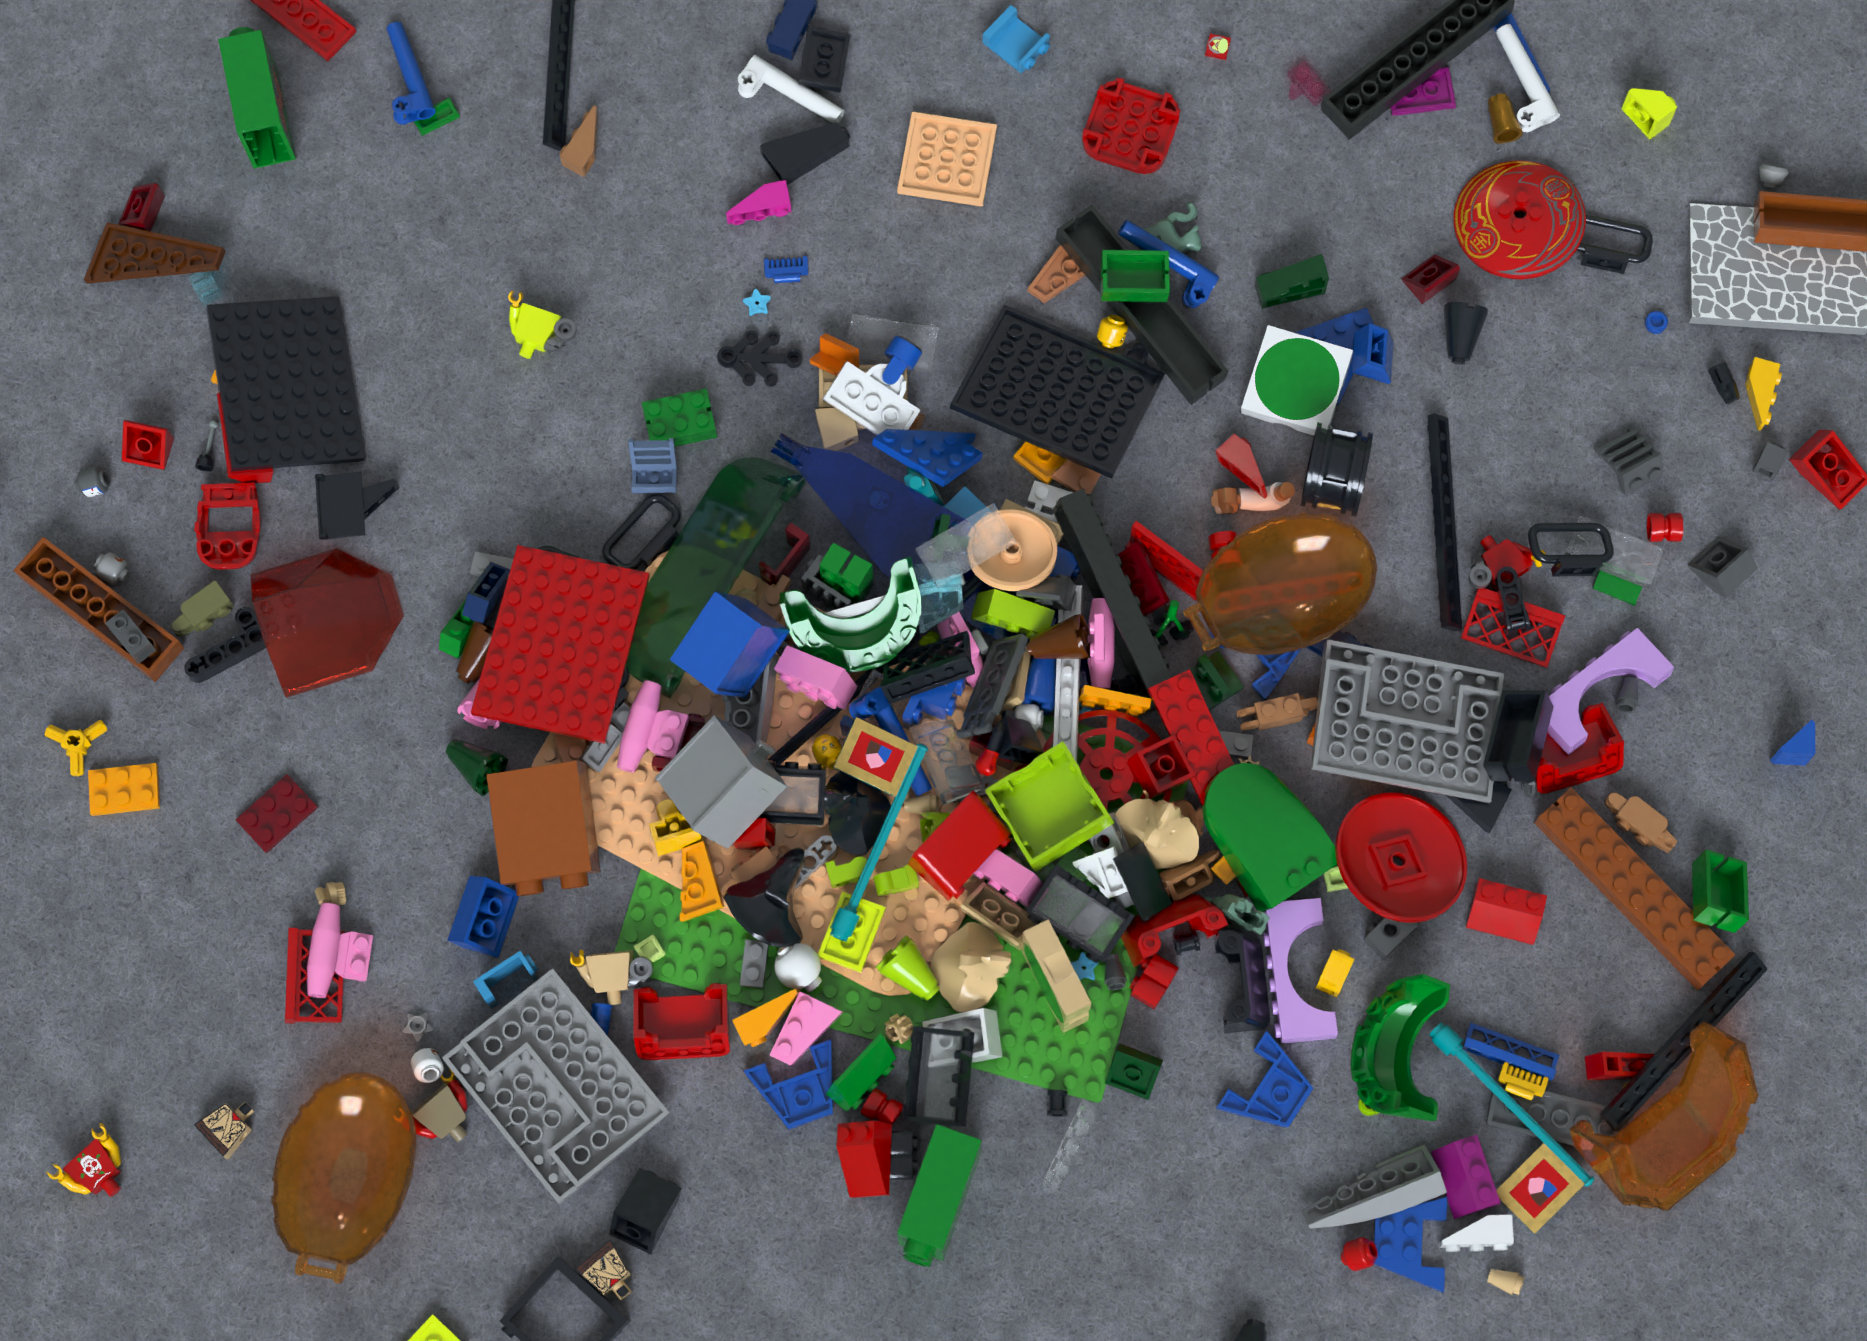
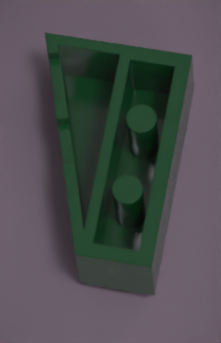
M1320 254L1256 277L1255 288L1261 308L1325 294L1329 275L1323 255Z

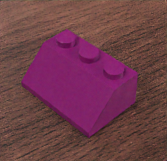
M1477 1135L1452 1142L1431 1151L1433 1160L1441 1172L1447 1191L1445 1195L1454 1219L1500 1205L1501 1202Z

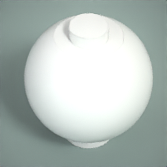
M796 943L793 946L781 947L777 951L775 973L783 985L791 989L805 988L808 992L819 986L822 982V979L818 976L821 971V961L817 952L812 947L803 943Z

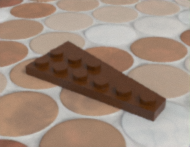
M106 222L84 281L88 284L217 271L220 268L226 250L220 246Z

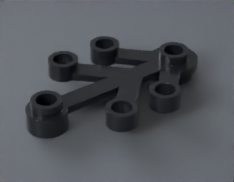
M755 331L746 332L745 337L733 347L725 346L717 354L718 363L725 368L732 367L742 377L746 386L754 385L756 378L754 373L748 372L740 362H748L764 378L765 384L769 387L777 384V375L770 372L762 363L787 364L791 368H797L802 364L803 357L801 351L795 348L789 349L786 354H763L770 346H775L780 342V336L775 331L769 332L767 338L749 353L740 352L748 345L757 343L758 335ZM749 335H754L755 339L753 341H750L747 339V337ZM771 336H776L777 340L770 341L769 338ZM726 355H731L732 359L725 360L724 357ZM792 357H797L798 361L792 363L790 359ZM747 376H752L753 380L747 382L745 381V378ZM774 377L775 380L770 383L767 381V378Z

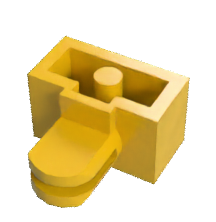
M663 800L657 805L659 821L650 823L649 827L658 856L702 842L701 834L692 830L672 800Z

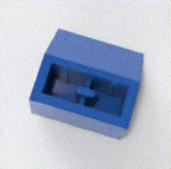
M1369 323L1354 332L1352 373L1390 384L1393 359L1392 338L1388 329Z

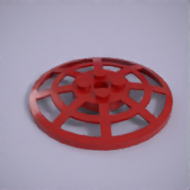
M1094 710L1079 714L1078 721L1088 717L1107 716V728L1092 729L1081 735L1078 733L1077 746L1086 755L1079 767L1107 810L1108 802L1121 799L1126 804L1133 800L1127 792L1133 782L1139 783L1127 759L1136 752L1160 742L1161 739L1148 725L1129 714L1114 710ZM1117 717L1135 723L1150 736L1140 743L1130 734L1117 730ZM1054 732L1046 741L1043 747L1044 752L1051 748ZM1106 735L1105 747L1093 750L1085 741L1093 736ZM1115 736L1125 739L1134 748L1126 754L1115 749ZM1103 769L1110 770L1112 778L1110 780H1103L1100 777V771ZM1172 789L1165 792L1162 800L1169 802ZM1144 792L1139 799H1145ZM1103 835V843L1109 845V838Z

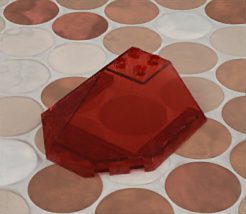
M337 548L250 575L252 601L263 640L286 698L373 671L382 652L393 637L398 624L401 623L404 617L392 575Z

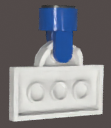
M894 336L884 352L891 359L888 364L875 365L864 373L846 361L822 399L875 435L880 434L885 429L909 430L920 409L903 399L906 391V381L902 373L905 369L913 370L922 356V350L910 340L902 336Z

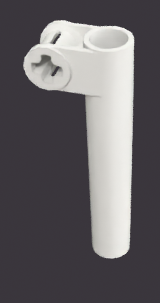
M1511 24L1500 27L1496 34L1532 103L1518 111L1517 121L1523 132H1531L1536 128L1555 121L1560 114Z
M754 55L749 60L747 66L738 76V92L742 97H753L763 83L831 123H839L845 112L805 85L798 84L799 81L757 55Z

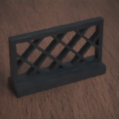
M968 631L899 654L891 661L883 664L884 681H881V688L889 703L891 704L974 675L975 668L971 660L970 635ZM962 641L958 646H954L956 643ZM941 649L937 654L933 653L935 650ZM948 651H952L948 657L944 656ZM920 656L915 662L912 661L915 657ZM928 658L931 659L926 665L923 664ZM898 664L894 669L890 668V666ZM906 666H910L905 672H902Z

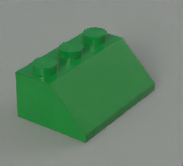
M881 1033L842 1073L826 1093L846 1113L851 1107L856 1110L864 1101L861 1096L866 1091L871 1093L880 1084L877 1079L882 1074L886 1077L895 1067L892 1063L895 1061L896 1056Z

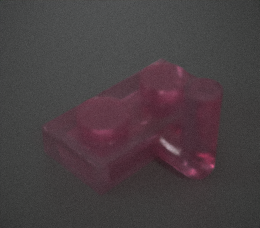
M1305 61L1288 72L1287 76L1293 82L1290 85L1288 95L1290 100H1295L1304 94L1315 107L1331 92Z

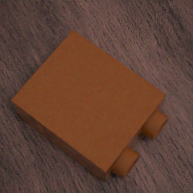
M576 760L486 774L501 884L515 885L517 896L544 893L543 881L559 878L561 889L589 886L588 874L601 872L587 764Z

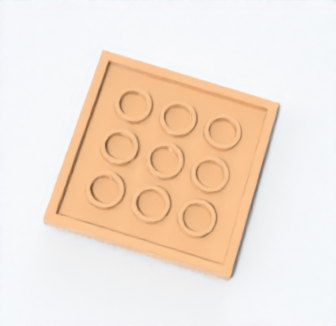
M912 112L897 194L983 207L997 125Z

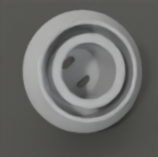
M1763 163L1759 166L1760 180L1767 187L1776 188L1777 185L1783 183L1789 174L1787 168L1781 165Z

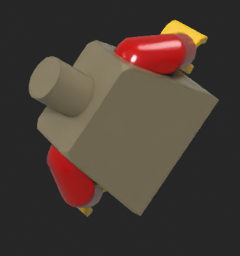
M449 1069L452 1074L450 1078L446 1079L441 1075V1079L444 1082L442 1086L412 1112L402 1107L406 1111V1116L401 1118L396 1114V1118L406 1123L417 1135L431 1139L436 1137L443 1139L446 1135L450 1134L456 1142H459L467 1135V1131L460 1123L467 1118L465 1112L468 1106L466 1092L459 1081L456 1080L454 1073Z

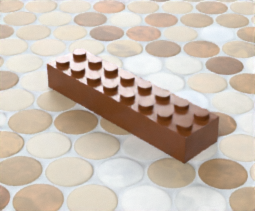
M44 537L39 540L13 570L26 584L154 682L159 679L184 649L178 639ZM123 609L156 649L155 652L139 664H137L105 624Z

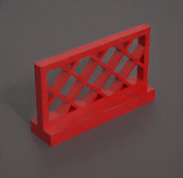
M1138 521L1134 522L1130 540L1125 545V548L1127 549L1136 542H1141L1154 570L1196 601L1210 583L1207 580L1208 574Z
M1486 588L1477 589L1461 639L1547 668L1565 615L1524 602L1529 620L1534 629L1522 633L1521 629L1517 630L1519 636L1508 640L1503 631L1505 625L1501 626L1496 617V614L1502 612L1498 593ZM1506 596V602L1509 605L1517 604V599ZM1477 604L1487 605L1491 614L1479 619L1475 611ZM1473 616H1475L1476 621L1471 623ZM1493 617L1498 628L1486 633L1481 621ZM1535 622H1537V623H1539V624H1542V625H1540V626L1537 627L1536 624H1535ZM1478 623L1484 635L1478 638L1468 636L1469 627ZM1545 626L1554 628L1553 637L1544 641L1538 629ZM1500 631L1505 642L1497 646L1491 643L1488 636ZM1536 631L1541 643L1530 648L1524 636ZM1486 638L1487 642L1482 641L1480 639ZM1521 638L1527 650L1520 653L1514 652L1510 643ZM1551 641L1550 646H1549V649H1548V647L1546 646V643H1548V642ZM1543 645L1547 653L1544 662L1535 659L1531 650Z
M289 928L285 1023H342L343 978L339 975L337 980L334 977L337 973L334 972L332 980L338 985V991L331 997L327 994L328 1000L318 1008L310 1000L311 996H306L300 990L301 984L307 980V972L301 967V963L309 956L310 951L302 944L303 936H312L313 930ZM302 949L306 952V954L303 957ZM301 972L305 975V977L302 980ZM300 994L304 997V1000L301 1003ZM337 995L338 1004L333 1000ZM306 1002L316 1010L309 1017L300 1016V1007ZM331 1002L337 1008V1017H327L321 1010ZM319 1013L322 1017H314V1016H316V1015Z

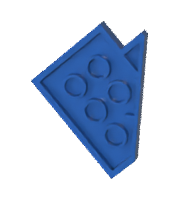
M1364 308L1294 333L1353 350L1354 332L1369 323L1373 325L1374 323L1368 309ZM1352 360L1336 406L1340 404L1354 374L1352 373Z
M885 429L875 436L872 441L874 447L941 487L946 486L978 463L983 455V452L970 445L975 441L976 434Z

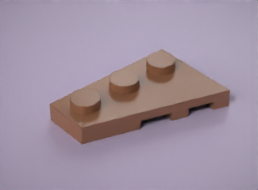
M1065 460L1049 477L1073 492L1084 488L1086 494H1091L1101 474L1070 460Z

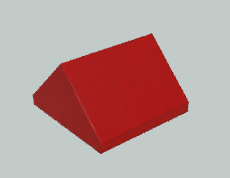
M124 420L122 461L165 470L174 438L167 428Z

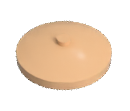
M1010 509L990 513L973 526L968 536L969 542L966 548V556L969 566L979 579L997 589L1019 591L1035 587L1050 575L1056 563L1057 542L1053 532L1044 521L1025 511Z

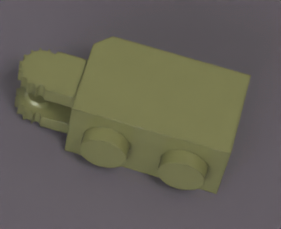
M214 580L181 604L180 610L183 614L172 622L171 628L180 637L186 636V634L193 630H196L197 633L200 630L206 631L217 618H224L229 615L234 605Z

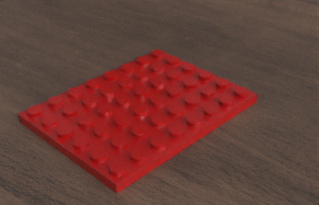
M517 545L472 705L471 715L605 744L650 574L648 572Z

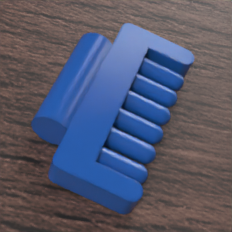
M803 256V266L800 257L797 258L798 266L796 265V258H792V266L791 259L787 258V267L784 258L781 259V267L780 260L776 259V268L773 259L770 260L769 268V259L766 258L764 259L765 277H774V283L800 282L801 275H808L807 256Z

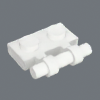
M1034 480L1027 503L1033 504L1035 507L1034 509L1025 508L1058 524L1054 513L1050 515L1041 512V509L1053 510L1059 498L1073 492Z

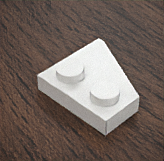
M1115 846L1072 862L1073 866L1088 877L1087 879L1093 885H1096L1108 899L1128 892L1113 861V858L1118 856Z

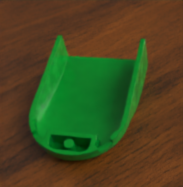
M1240 763L1223 769L1208 784L1205 791L1204 805L1202 806L1205 825L1257 911L1273 909L1337 865L1335 846L1323 827L1297 796L1269 769L1257 764Z

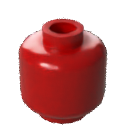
M1365 1237L1346 1242L1343 1246V1252H1341L1343 1264L1352 1271L1372 1267L1378 1257L1376 1245Z

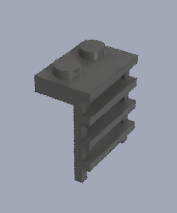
M1631 426L1627 428L1628 433L1601 448L1598 445L1594 446V450L1619 475L1620 490L1625 496L1663 475L1661 454L1656 452L1653 446L1646 442V438L1644 436L1641 437L1638 434V430L1636 428L1633 429ZM1629 443L1628 445H1626V446L1620 448L1619 450H1617V451H1615V452H1613V453L1607 455L1608 453H1610V452H1612V451L1618 449L1619 447H1621V446H1623V445ZM1643 447L1642 449L1638 450L1637 452H1635V453H1633V454L1627 456L1626 458H1624V459L1618 461L1617 463H1614L1615 461H1617V460H1619V459L1625 457L1626 455H1628V454H1630V453L1636 451L1637 449Z
M819 554L816 559L812 558L806 566L807 571L801 578L803 592L805 594L809 591L812 592L814 600L817 602L820 598L824 600L825 607L828 609L831 605L835 609L845 607L844 603L849 605L851 600L821 582L819 564L824 557Z

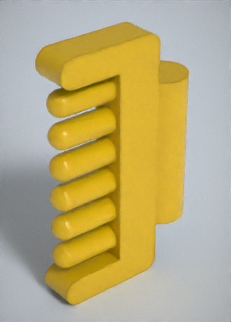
M1507 1062L1503 1064L1498 1081L1506 1084L1504 1091L1531 1101L1534 1095L1539 1097L1544 1095L1548 1077H1544L1541 1082L1542 1077L1537 1076L1534 1084L1536 1074H1532L1530 1078V1072L1525 1074V1071L1522 1069L1517 1078L1519 1068H1515L1512 1076L1514 1067L1512 1065L1509 1066Z

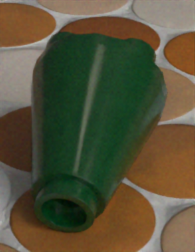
M457 739L452 740L446 748L448 758L473 790L481 796H485L489 792L486 774L506 771L508 758L501 753Z

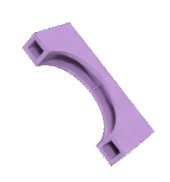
M1638 628L1633 632L1627 631L1619 639L1620 642L1616 645L1610 644L1604 649L1602 656L1598 659L1596 657L1592 658L1585 665V669L1581 672L1575 671L1568 678L1569 681L1564 685L1559 684L1551 691L1549 698L1554 707L1547 733L1568 755L1586 742L1588 733L1580 721L1579 702L1591 686L1608 677L1625 675L1639 678L1650 684L1653 688H1656L1672 675L1674 666Z
M1321 898L1283 901L1273 909L1262 911L1270 917L1266 924L1267 933H1263V942L1265 947H1269V955H1266V966L1272 972V978H1269V990L1274 992L1275 1001H1271L1272 1014L1277 1015L1278 1024H1274L1275 1037H1280V1044L1335 1039L1338 1035L1335 1012L1318 1010L1303 1001L1291 984L1287 968L1288 953L1293 941L1305 930L1322 925L1323 923Z

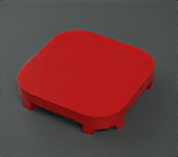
M1116 78L1115 81L1107 82L1104 85L1101 84L1085 129H1083L1082 145L1084 151L1089 157L1097 161L1135 173L1149 174L1157 171L1166 160L1179 123L1180 109L1173 99V95L1167 92L1162 95L1124 83L1122 78Z

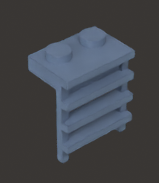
M669 438V440L633 441V439H629L632 465V493L677 492V464L674 439Z

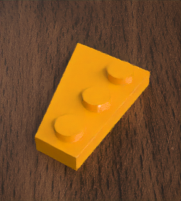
M702 841L682 848L681 876L683 877L680 897L682 901L680 921L685 922L725 906L707 843Z

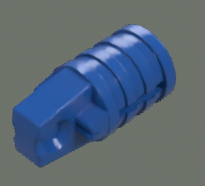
M592 1003L591 1016L608 1036L612 1005Z

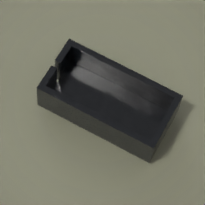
M1546 690L1502 691L1483 767L1491 781H1511L1514 778L1515 782H1535L1554 707Z

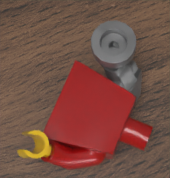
M1489 535L1480 542L1486 552L1470 566L1471 571L1468 579L1469 583L1475 588L1482 589L1490 583L1493 590L1497 592L1495 577L1501 568L1512 567L1519 578L1530 571L1533 565L1532 562H1535L1537 567H1541L1542 564L1533 556L1530 548L1516 542H1511L1509 539H1505L1497 544L1493 537ZM1502 573L1500 575L1503 583L1512 582L1510 574Z

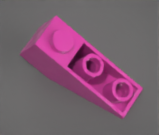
M786 180L764 184L726 212L727 223L740 225L747 220L761 221L768 216L782 217L792 212Z

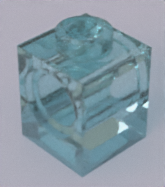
M210 271L193 273L188 277L203 306L223 297Z

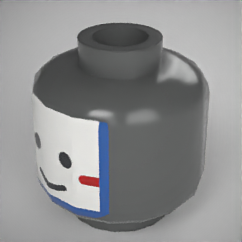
M100 466L82 469L79 471L75 481L77 490L86 497L104 494L111 484L108 471Z

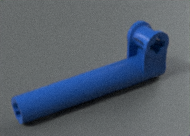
M393 22L387 26V32L409 95L395 98L392 102V109L394 110L393 117L395 122L403 125L431 118L436 110L404 26L401 22Z
M1124 221L1118 231L1119 236L1144 251H1169V268L1190 280L1182 296L1185 306L1196 308L1207 301L1219 279V275L1131 221Z
M881 686L864 694L863 697L850 704L849 712L853 719L857 717L864 720L874 715L880 729L910 742ZM921 764L911 784L916 797L932 789Z

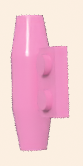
M1095 598L1091 602L1088 620L1090 632L1088 643H1090L1091 658H1087L1091 686L1110 690L1115 663V626L1105 598Z
M953 610L937 624L941 639L968 631L970 635L971 660L975 668V674L966 677V681L974 689L984 664L979 653L980 650L960 612L955 613ZM962 641L956 643L954 646H958Z
M644 681L631 706L620 741L617 768L623 771L634 773L647 748L655 755L673 759L680 751L690 717L689 715L671 710L658 712L662 686L655 682Z
M322 903L312 931L307 964V995L311 997L326 998L334 972L346 979L363 982L367 980L373 935L352 931L340 934L339 905Z

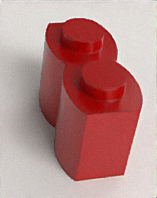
M1154 954L1152 958L1147 957L1141 967L1145 971L1140 978L1136 976L1129 987L1132 989V997L1154 1010L1179 967L1157 954Z

